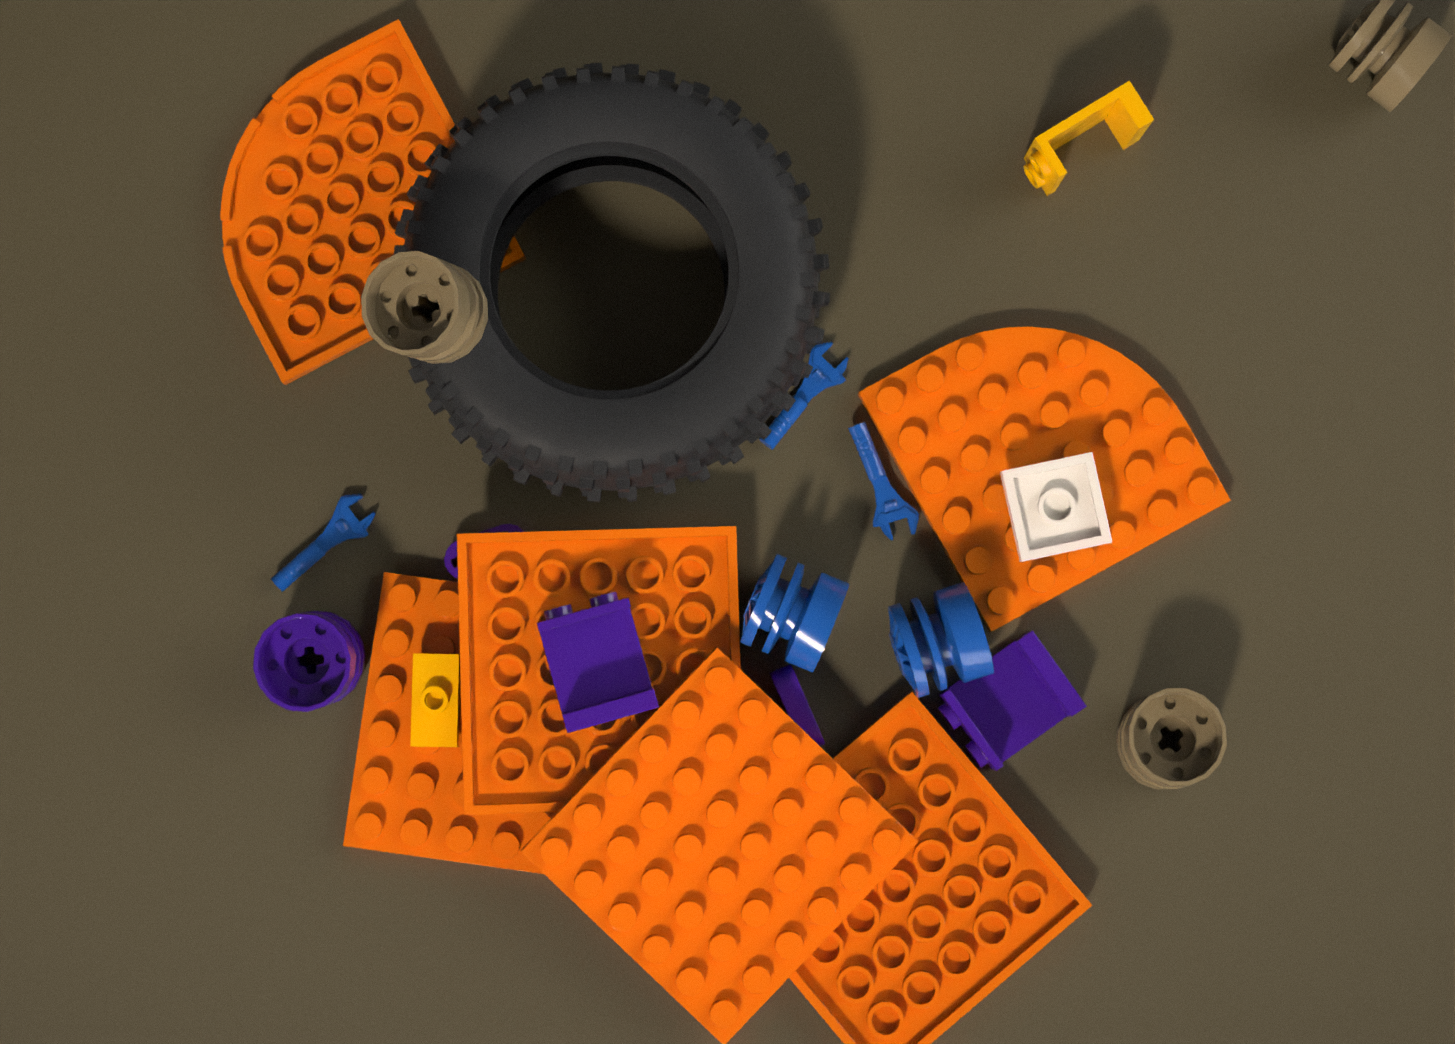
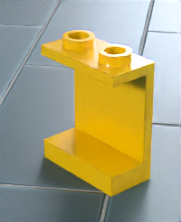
M1130 80L1034 138L1024 157L1027 164L1023 166V169L1030 183L1036 189L1042 187L1047 196L1056 191L1067 171L1054 150L1105 120L1123 150L1140 140L1154 121V118Z

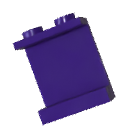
M616 591L590 598L591 608L573 613L571 604L544 611L546 621L537 623L567 733L659 708L632 617L629 597L619 600Z
M1033 630L1027 631L992 656L993 674L963 683L960 679L938 694L944 704L938 707L939 711L953 730L959 726L964 730L971 740L965 747L980 768L988 764L991 770L997 771L1004 766V761L1064 718L1073 717L1087 707Z

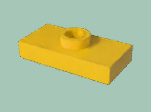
M413 653L410 746L459 747L460 654Z

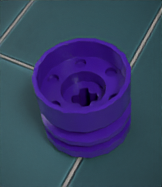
M312 610L280 618L262 633L254 650L253 670L258 686L270 701L287 710L309 712L342 700L356 688L364 673L366 652L360 634L348 620L333 612ZM314 652L318 655L323 654L324 663L317 666L312 663L307 664L306 655Z

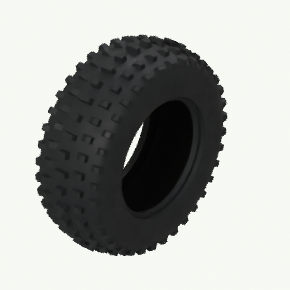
M602 62L584 64L583 68H576V75L568 76L565 67L553 69V72L545 73V76L541 77L542 84L533 86L529 78L519 81L511 86V90L508 91L510 98L503 102L496 95H493L477 107L480 117L472 123L467 117H464L449 131L451 137L455 140L449 148L439 143L433 153H431L425 165L432 172L428 178L418 175L414 185L410 187L407 193L409 199L416 203L414 209H404L401 219L396 226V236L404 238L405 242L404 245H395L394 255L398 252L420 251L464 268L480 282L488 302V322L481 340L470 353L452 363L431 364L408 357L412 366L408 372L413 382L416 384L427 380L429 387L426 388L425 392L431 399L428 407L434 415L443 410L449 413L451 417L448 419V422L455 428L451 435L460 444L469 437H472L477 442L476 448L482 451L483 457L481 460L491 467L500 458L508 463V468L513 470L512 474H514L513 479L526 485L531 475L543 479V482L546 483V488L551 489V494L561 497L564 486L580 488L582 496L587 497V501L600 502L602 490H617L619 498H627L628 502L637 501V489L653 486L655 493L663 492L665 496L676 492L674 480L686 476L690 483L700 479L701 483L709 480L710 474L707 466L717 461L722 466L730 461L733 465L744 458L739 445L746 440L753 444L759 437L764 440L771 433V429L765 424L767 418L770 415L778 417L783 409L787 412L790 410L796 399L788 394L787 391L790 386L797 387L801 377H809L813 366L803 361L806 353H811L814 343L821 344L825 329L814 326V321L819 318L820 307L828 306L830 302V293L818 291L820 272L829 269L830 266L828 254H816L814 236L822 231L823 224L821 218L808 219L807 208L803 202L810 197L811 193L806 183L794 186L796 181L792 173L787 172V169L792 164L790 155L785 150L776 156L777 151L770 142L765 143L770 134L768 130L759 122L753 126L754 124L746 117L740 119L739 115L742 108L736 102L729 99L725 104V101L716 95L712 99L708 98L710 87L700 82L694 81L692 84L682 80L680 85L676 84V73L663 69H660L659 72L648 70L646 76L640 75L639 64L627 63V65L612 66L611 73H603ZM604 181H620L649 187L663 193L683 206L708 234L719 257L724 279V307L716 327L701 349L687 363L666 377L644 386L617 391L578 387L556 379L542 371L518 350L503 328L498 302V284L502 262L512 238L524 221L538 207L554 196L577 186ZM435 303V310H439V304ZM434 311L428 313L429 319H432Z

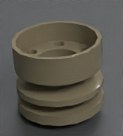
M1374 0L1364 7L1341 36L1335 55L1328 66L1338 72L1351 57L1358 62L1346 80L1353 83L1367 70H1370L1375 76L1367 89L1366 95L1391 112L1433 64L1452 35L1429 17H1426L1412 30H1409L1404 24L1412 12V4L1407 1L1396 15L1392 17L1387 11L1395 0Z
M420 251L398 252L381 261L368 276L361 296L362 318L369 335L384 349L431 364L452 363L469 354L481 340L488 322V302L480 282L466 269ZM435 303L439 304V310H435ZM434 311L432 319H429L428 313Z
M1166 688L1139 700L1123 715L1116 732L1117 754L1124 769L1138 783L1156 790H1175L1208 778L1220 765L1227 747L1226 725L1218 708L1204 695L1187 688ZM1161 733H1173L1175 740L1171 743L1172 749L1166 748L1162 750L1159 748L1158 742L1162 739Z

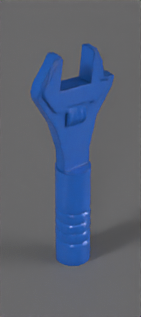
M832 342L819 344L812 348L808 364L813 366V369L808 378L804 377L802 385L796 394L792 396L796 401L788 412L783 409L778 417H775L768 426L771 429V433L764 440L759 437V440L769 449L773 450L784 434L787 433L788 429L791 428L806 409L812 398L826 388L840 385L846 381L842 374L847 367L849 358L846 357L836 368H833L822 357L833 345Z
M862 422L848 428L867 476L874 488L876 509L872 522L873 527H880L884 535L893 540L889 523L907 518L911 535L915 534L919 514L891 486L866 423Z
M362 494L342 496L338 500L332 519L323 533L270 578L282 592L320 560L332 547L349 539L369 536L366 529L371 525L376 514L373 512L359 522L349 508L363 498Z

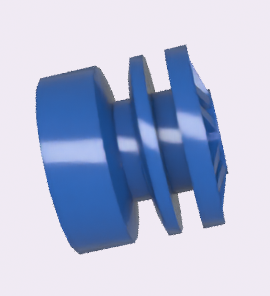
M776 554L774 561L762 575L760 574L743 615V634L740 643L751 647L758 628L769 633L761 652L768 654L779 637L788 640L785 662L813 673L831 634L848 591L849 583L821 572L810 589L801 586L804 565L798 563L791 580L787 581L780 578L787 558Z
M964 582L934 591L935 613L930 615L927 614L918 597L910 599L909 603L913 620L909 622L900 603L887 607L890 619L889 637L900 671L912 686L917 698L930 694L926 673L931 672L939 691L947 689L945 667L953 665L963 683L994 673L992 656L975 603Z

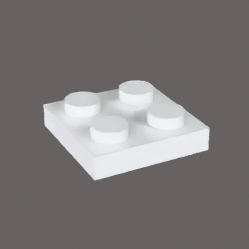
M1093 452L1000 472L1019 562L1113 542Z

